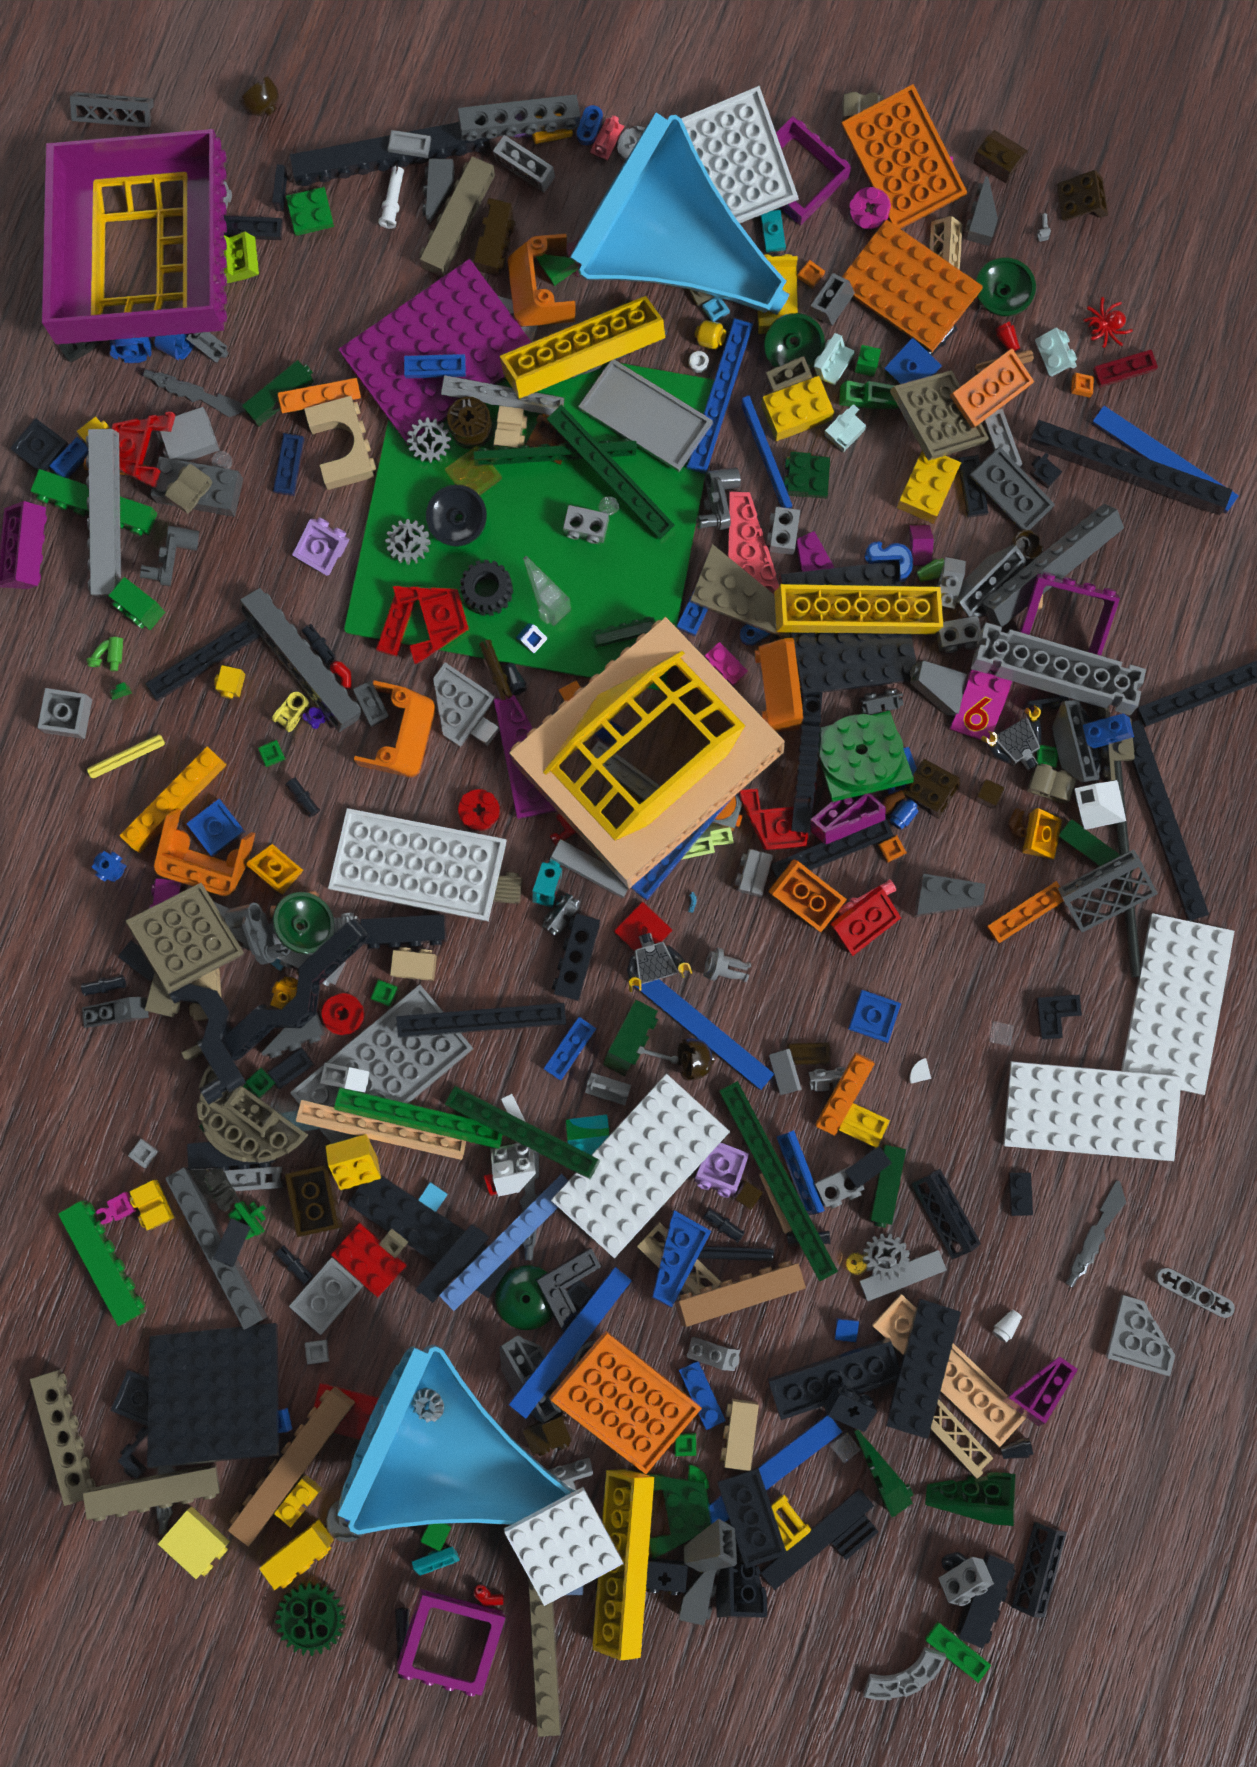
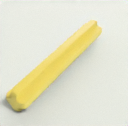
M156 735L88 767V774L91 778H96L164 746V739L161 735Z

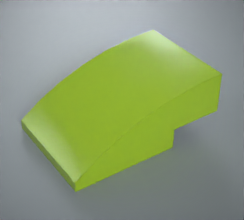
M247 232L230 238L224 235L227 243V250H224L227 260V268H224L227 283L259 275L255 237Z

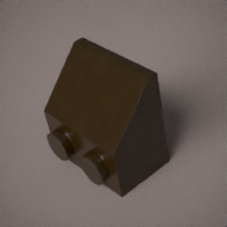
M994 130L986 137L977 150L973 163L1004 183H1007L1028 150Z

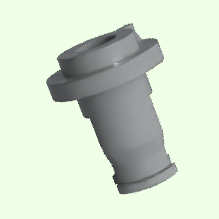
M716 947L714 952L710 951L707 956L703 977L715 981L718 976L747 982L749 974L727 968L730 966L747 970L751 967V963H744L739 959L724 956V950Z

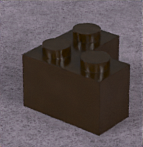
M561 1411L545 1423L539 1421L523 1429L532 1455L538 1454L542 1456L555 1448L558 1451L570 1446L569 1443L573 1438V1433L564 1411Z

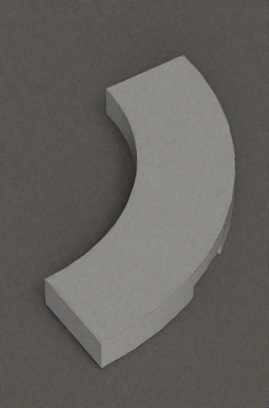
M924 1647L918 1660L911 1667L900 1673L887 1676L869 1674L863 1697L874 1700H892L891 1698L907 1697L920 1691L921 1687L930 1680H933L939 1673L945 1662L946 1654Z

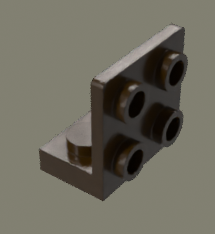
M1096 170L1057 184L1063 221H1068L1091 212H1095L1100 218L1108 216L1103 178Z
M923 759L913 774V783L907 784L903 793L931 809L932 816L940 819L961 785L960 778Z

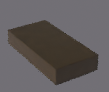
M830 1042L787 1044V1049L791 1051L794 1065L831 1064Z

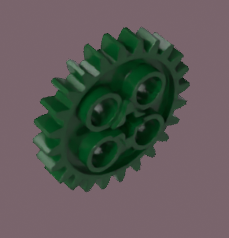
M309 1581L307 1588H305L303 1583H300L299 1591L292 1587L291 1594L286 1593L284 1595L286 1601L281 1600L279 1603L283 1609L276 1611V1614L281 1616L275 1621V1623L281 1624L277 1632L284 1633L280 1639L281 1641L288 1639L287 1648L292 1644L295 1646L294 1653L300 1648L302 1649V1656L305 1655L307 1650L313 1656L317 1649L321 1655L324 1652V1647L330 1650L332 1647L331 1642L337 1644L339 1640L336 1636L341 1637L344 1633L339 1628H345L346 1623L341 1621L347 1617L346 1613H341L346 1606L338 1604L342 1597H334L335 1589L330 1593L328 1592V1584L322 1589L320 1582L313 1587L312 1582ZM309 1599H312V1608H311V1611H310ZM317 1602L325 1603L326 1611L318 1610ZM301 1603L305 1608V1612H298L295 1609V1604ZM310 1612H311L312 1618H316V1619L314 1620V1622L312 1623V1632H313L314 1638H311V1637H310L311 1619H307V1617L309 1616ZM318 1625H325L328 1632L325 1634L320 1633L317 1628ZM296 1627H304L306 1630V1634H298L296 1631Z

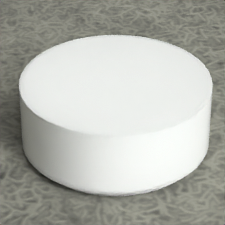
M696 351L690 355L689 367L693 372L702 373L708 368L709 359L704 352Z

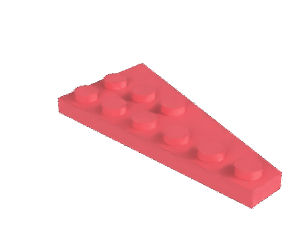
M729 492L731 524L730 528H728V557L774 594L779 584L768 547L763 537L762 528L759 525L750 492Z

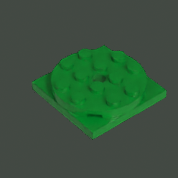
M890 711L873 715H851L836 721L832 725L821 727L817 756L832 802L913 783L914 778L904 752L903 742ZM858 749H865L867 752L860 755L856 751Z

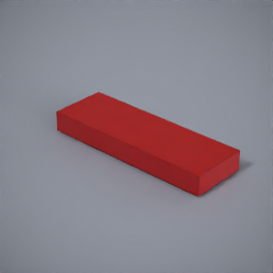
M394 595L376 649L378 652L397 657L415 601L398 606L396 596Z

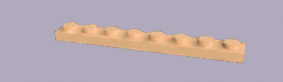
M301 1100L296 1122L356 1136L367 1134L369 1139L460 1160L463 1158L466 1145L464 1140L334 1110V1107Z

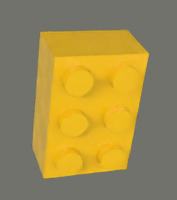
M820 376L762 397L761 406L776 441L832 421L834 410Z
M922 450L897 508L934 524L961 462L947 456L928 461Z
M318 1519L268 1558L259 1569L274 1590L279 1586L283 1589L297 1576V1572L301 1575L311 1567L310 1565L314 1563L315 1558L317 1561L322 1559L331 1549L330 1545L334 1539Z

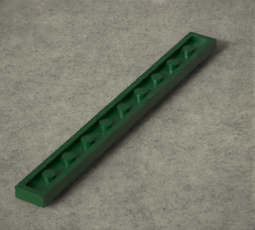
M737 1081L720 1090L728 1109L819 1282L837 1273L838 1270L739 1082Z

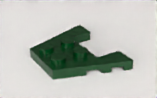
M645 1474L654 1477L653 1491L663 1490L671 1533L650 1537L652 1558H657L696 1537L712 1524L705 1482L679 1477H667L662 1474Z

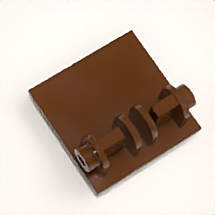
M542 413V415H538L536 420L538 423L525 446H530V448L538 447L542 444L559 446L561 443L568 442L546 420L550 415ZM563 460L553 462L561 465Z

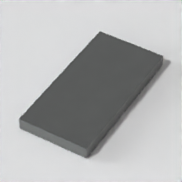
M1000 446L969 475L1020 530H1030L1055 506L1047 495Z

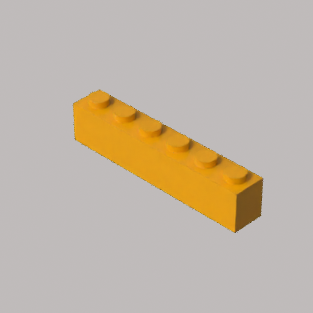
M206 747L119 836L131 848L141 853L162 832L166 815L177 808L182 811L227 764L209 747Z

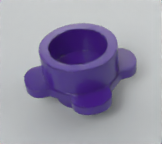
M316 707L310 708L308 713H303L302 715L303 720L307 721L314 729H318L319 725L326 721L323 712Z

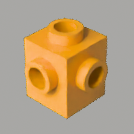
M285 976L280 982L276 981L272 989L274 995L270 1005L282 1010L296 996L298 980Z

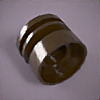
M463 397L456 400L450 406L447 420L454 442L468 450L484 446L492 435V422L486 404L474 397Z

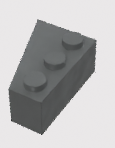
M922 874L919 880L914 917L980 907L983 905L986 884Z

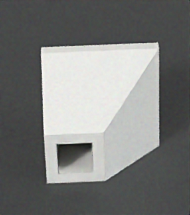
M1117 780L1075 788L1084 829L1087 830L1126 821Z
M519 1143L502 1146L499 1149H491L493 1181L498 1196L520 1192L536 1174L533 1150Z

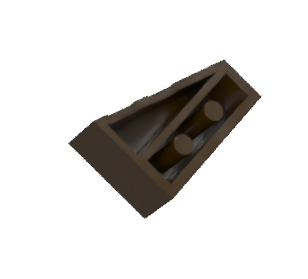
M488 198L489 212L487 218H483L485 226L482 236H479L474 265L479 272L499 276L500 269L503 270L505 267L506 258H504V255L510 249L511 239L509 238L510 234L515 232L516 221H514L512 203Z

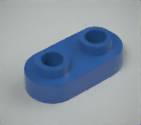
M588 106L583 112L580 125L577 128V140L582 145H591L597 138L603 121V112L598 106ZM586 134L590 135V137L585 138L583 136Z
M748 624L743 626L740 631V639L747 646H753L771 635V633ZM752 631L754 635L749 637L747 632Z

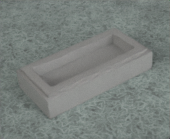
M391 130L388 152L428 158L431 136Z
M790 1049L770 1054L769 1057L780 1095L801 1090Z

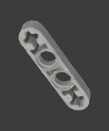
M1164 1267L1157 1270L1155 1280L1160 1286L1217 1316L1228 1318L1234 1313L1233 1302L1172 1269ZM1169 1272L1168 1277L1177 1280L1175 1284L1169 1281L1163 1283L1162 1273L1166 1274ZM1184 1281L1190 1284V1291L1186 1294H1183L1179 1288L1180 1284ZM1204 1291L1210 1296L1206 1304H1202L1199 1301V1295ZM1216 1301L1220 1304H1225L1226 1302L1228 1311L1221 1313V1308L1213 1305Z

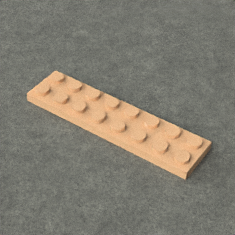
M900 1294L872 1326L886 1339L890 1338L892 1345L904 1355L916 1307ZM953 1344L941 1392L1000 1447L1026 1417L1002 1400L1008 1395Z

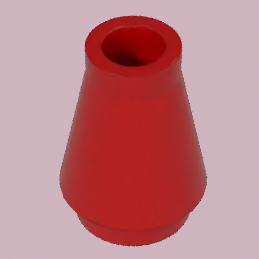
M1007 322L995 329L997 338L1007 350L1013 349L1015 352L1020 349L1014 325Z

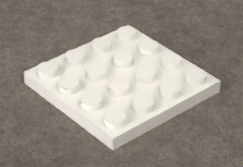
M584 1487L504 1528L510 1544L544 1606L623 1564Z

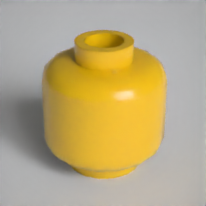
M705 320L700 326L696 327L695 338H697L698 344L701 347L717 349L725 342L726 330L723 329L721 323Z

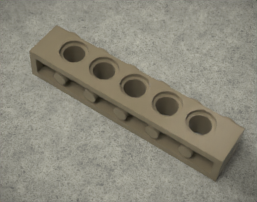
M59 1369L32 1378L30 1382L63 1504L67 1506L84 1500V1490L96 1487L94 1479L90 1478V1463L88 1458L84 1456V1441L78 1434V1419L76 1415H73L71 1408L73 1406L72 1397L70 1394H67V1379L65 1374ZM51 1389L57 1393L56 1400H53L49 1395ZM56 1410L61 1411L63 1414L61 1421L55 1417ZM62 1431L68 1434L67 1442L61 1439ZM67 1452L74 1455L73 1463L67 1460ZM73 1473L79 1475V1484L72 1480Z

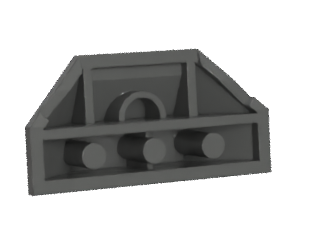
M1016 545L989 555L962 582L957 602L967 616H987L982 602L1023 569L1026 559Z
M1079 700L1063 701L1052 726L1061 767L1080 782L1099 780L1102 763L1099 747L1092 748L1087 745L1083 725L1091 723L1092 720L1081 707Z
M516 1336L500 1346L501 1371L515 1395L546 1356L540 1345L522 1339L520 1336ZM559 1377L530 1413L541 1423H545L561 1412V1408L550 1401L549 1398L561 1384Z

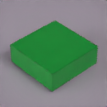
M277 740L258 747L266 767L285 760Z
M1040 745V748L1036 751L1035 760L1038 763L1037 765L1047 764L1052 769H1056L1058 760L1057 747Z
M378 980L370 999L391 1007L398 987Z
M681 1433L676 1438L675 1456H696V1433Z

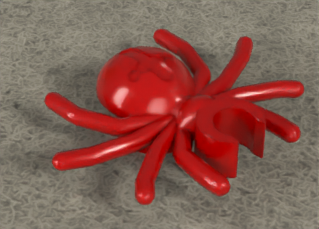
M1101 297V315L1088 306L1087 310L1097 317H1089L1083 320L1084 323L1091 321L1088 327L1092 325L1097 327V329L1091 332L1092 335H1096L1091 337V340H1096L1104 335L1102 348H1105L1109 333L1110 337L1118 345L1123 346V343L1113 333L1128 334L1133 329L1116 331L1125 325L1126 317L1121 311L1110 312L1114 307L1121 305L1122 302L1112 304L1106 309L1104 314V297Z

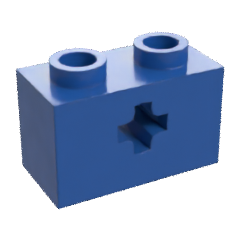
M1124 713L1083 725L1087 745L1092 748L1134 737L1130 717Z

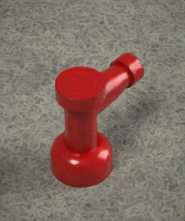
M560 814L556 818L560 821L565 831L560 834L553 833L550 835L555 846L560 839L565 841L576 833Z

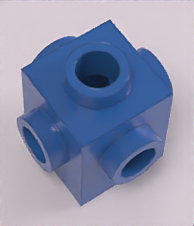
M103 851L93 860L92 868L97 871L95 875L104 882L107 879L115 882L123 875L124 869L127 866L121 862L123 858L115 852L108 853Z

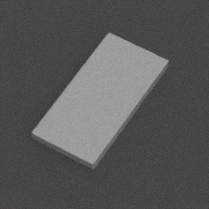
M616 360L609 362L578 407L580 411L623 438L637 441L639 448L680 472L713 424V420Z

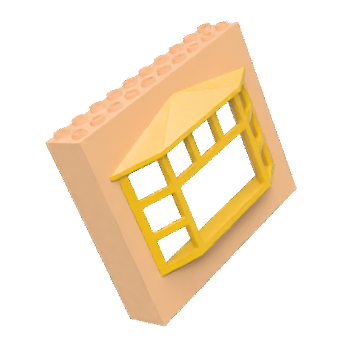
M665 617L662 621H656L647 634H641L631 648L626 647L616 661H610L601 674H595L585 688H579L570 701H564L558 707V711L555 714L548 715L542 721L543 724L537 729L533 728L527 734V738L524 741L517 742L511 748L510 756L514 765L626 887L630 889L783 754L785 741ZM676 665L691 682L672 692L659 677ZM652 683H655L667 696V699L650 714H647L634 699ZM695 687L712 703L696 715L679 699V697ZM629 704L642 718V721L626 735L621 736L609 721ZM675 704L710 741V744L643 803L638 804L608 772L603 763L667 707ZM715 710H719L733 725L732 728L718 737H715L700 722L701 719ZM604 727L617 742L599 758H595L583 744ZM579 749L591 762V766L576 783H573L559 766L574 751ZM598 770L613 787L595 806L580 788ZM617 793L634 809L618 829L601 813L602 809Z

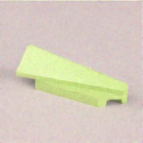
M711 823L682 859L715 853L713 845L733 844L731 827Z

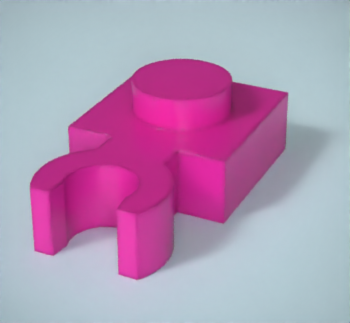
M124 1192L107 1202L109 1208H100L96 1211L97 1214L103 1212L106 1214V1219L101 1221V1224L110 1223L113 1218L115 1221L121 1220L137 1211L130 1202L128 1192Z

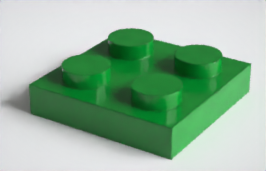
M325 187L286 196L296 236L334 227Z

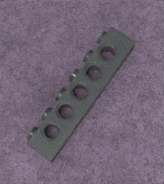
M575 94L458 108V122L461 140L475 141L480 138L494 139L497 136L504 135L512 137L523 133L553 132L557 129L571 130L580 125V111L577 95ZM501 120L503 123H497L496 121Z

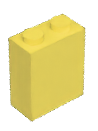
M190 1507L158 1545L197 1579L201 1574L204 1577L214 1567L211 1564L215 1558L220 1560L228 1549L225 1546L230 1541L198 1511Z

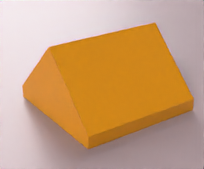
M1035 808L1029 816L1027 835L1025 836L1022 853L1054 859L1062 819L1044 810Z
M273 844L246 864L282 895L303 872L302 868Z

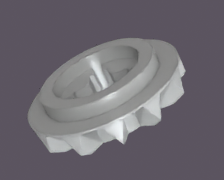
M423 1388L413 1395L411 1405L414 1407L413 1412L419 1415V1419H425L426 1423L430 1421L435 1422L442 1416L444 1403L437 1392L429 1388ZM430 1401L429 1409L425 1410V1403Z

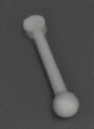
M641 1046L637 1052L669 1060L672 1064H677L679 1061L677 1056L670 1057L646 1050Z

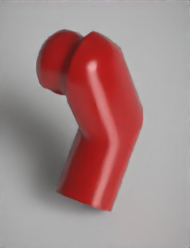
M340 661L332 663L330 671L341 677V685L345 689H351V670Z
M482 1584L474 1588V1596L483 1606L504 1604L503 1594H492Z

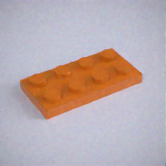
M1010 349L951 393L950 397L971 428H974L1033 384L1034 380L1014 350Z

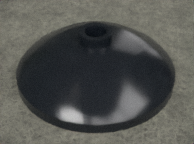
M450 485L436 492L429 501L426 510V522L432 535L441 543L453 547L464 546L475 541L483 532L487 522V509L481 496L473 489L464 485ZM462 515V520L457 522L456 517Z

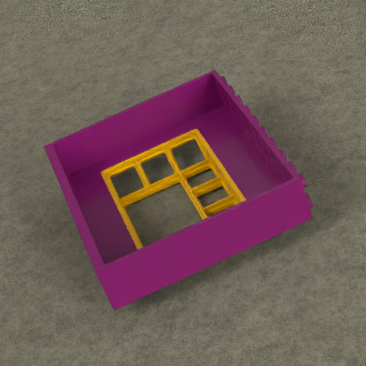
M213 129L46 143L42 324L55 344L224 331V322H227V313L224 310V304H227V296L224 291V286H227V278L224 273V268H227V260L224 255V250H227V243L224 238V233L227 232L226 221L224 220V215L227 214L224 197L227 196L224 180L227 179L224 162L227 161L225 150L221 149V140L219 137H216ZM182 180L183 207L163 209L160 183ZM153 183L157 209L134 212L131 185ZM123 185L127 212L105 214L102 187ZM183 216V235L164 237V218ZM157 218L156 294L104 298L105 223ZM183 244V264L164 265V245ZM183 272V292L163 294L164 273ZM183 300V308L161 310L165 301ZM155 302L154 310L132 312L134 304ZM125 305L124 313L102 314L105 306Z

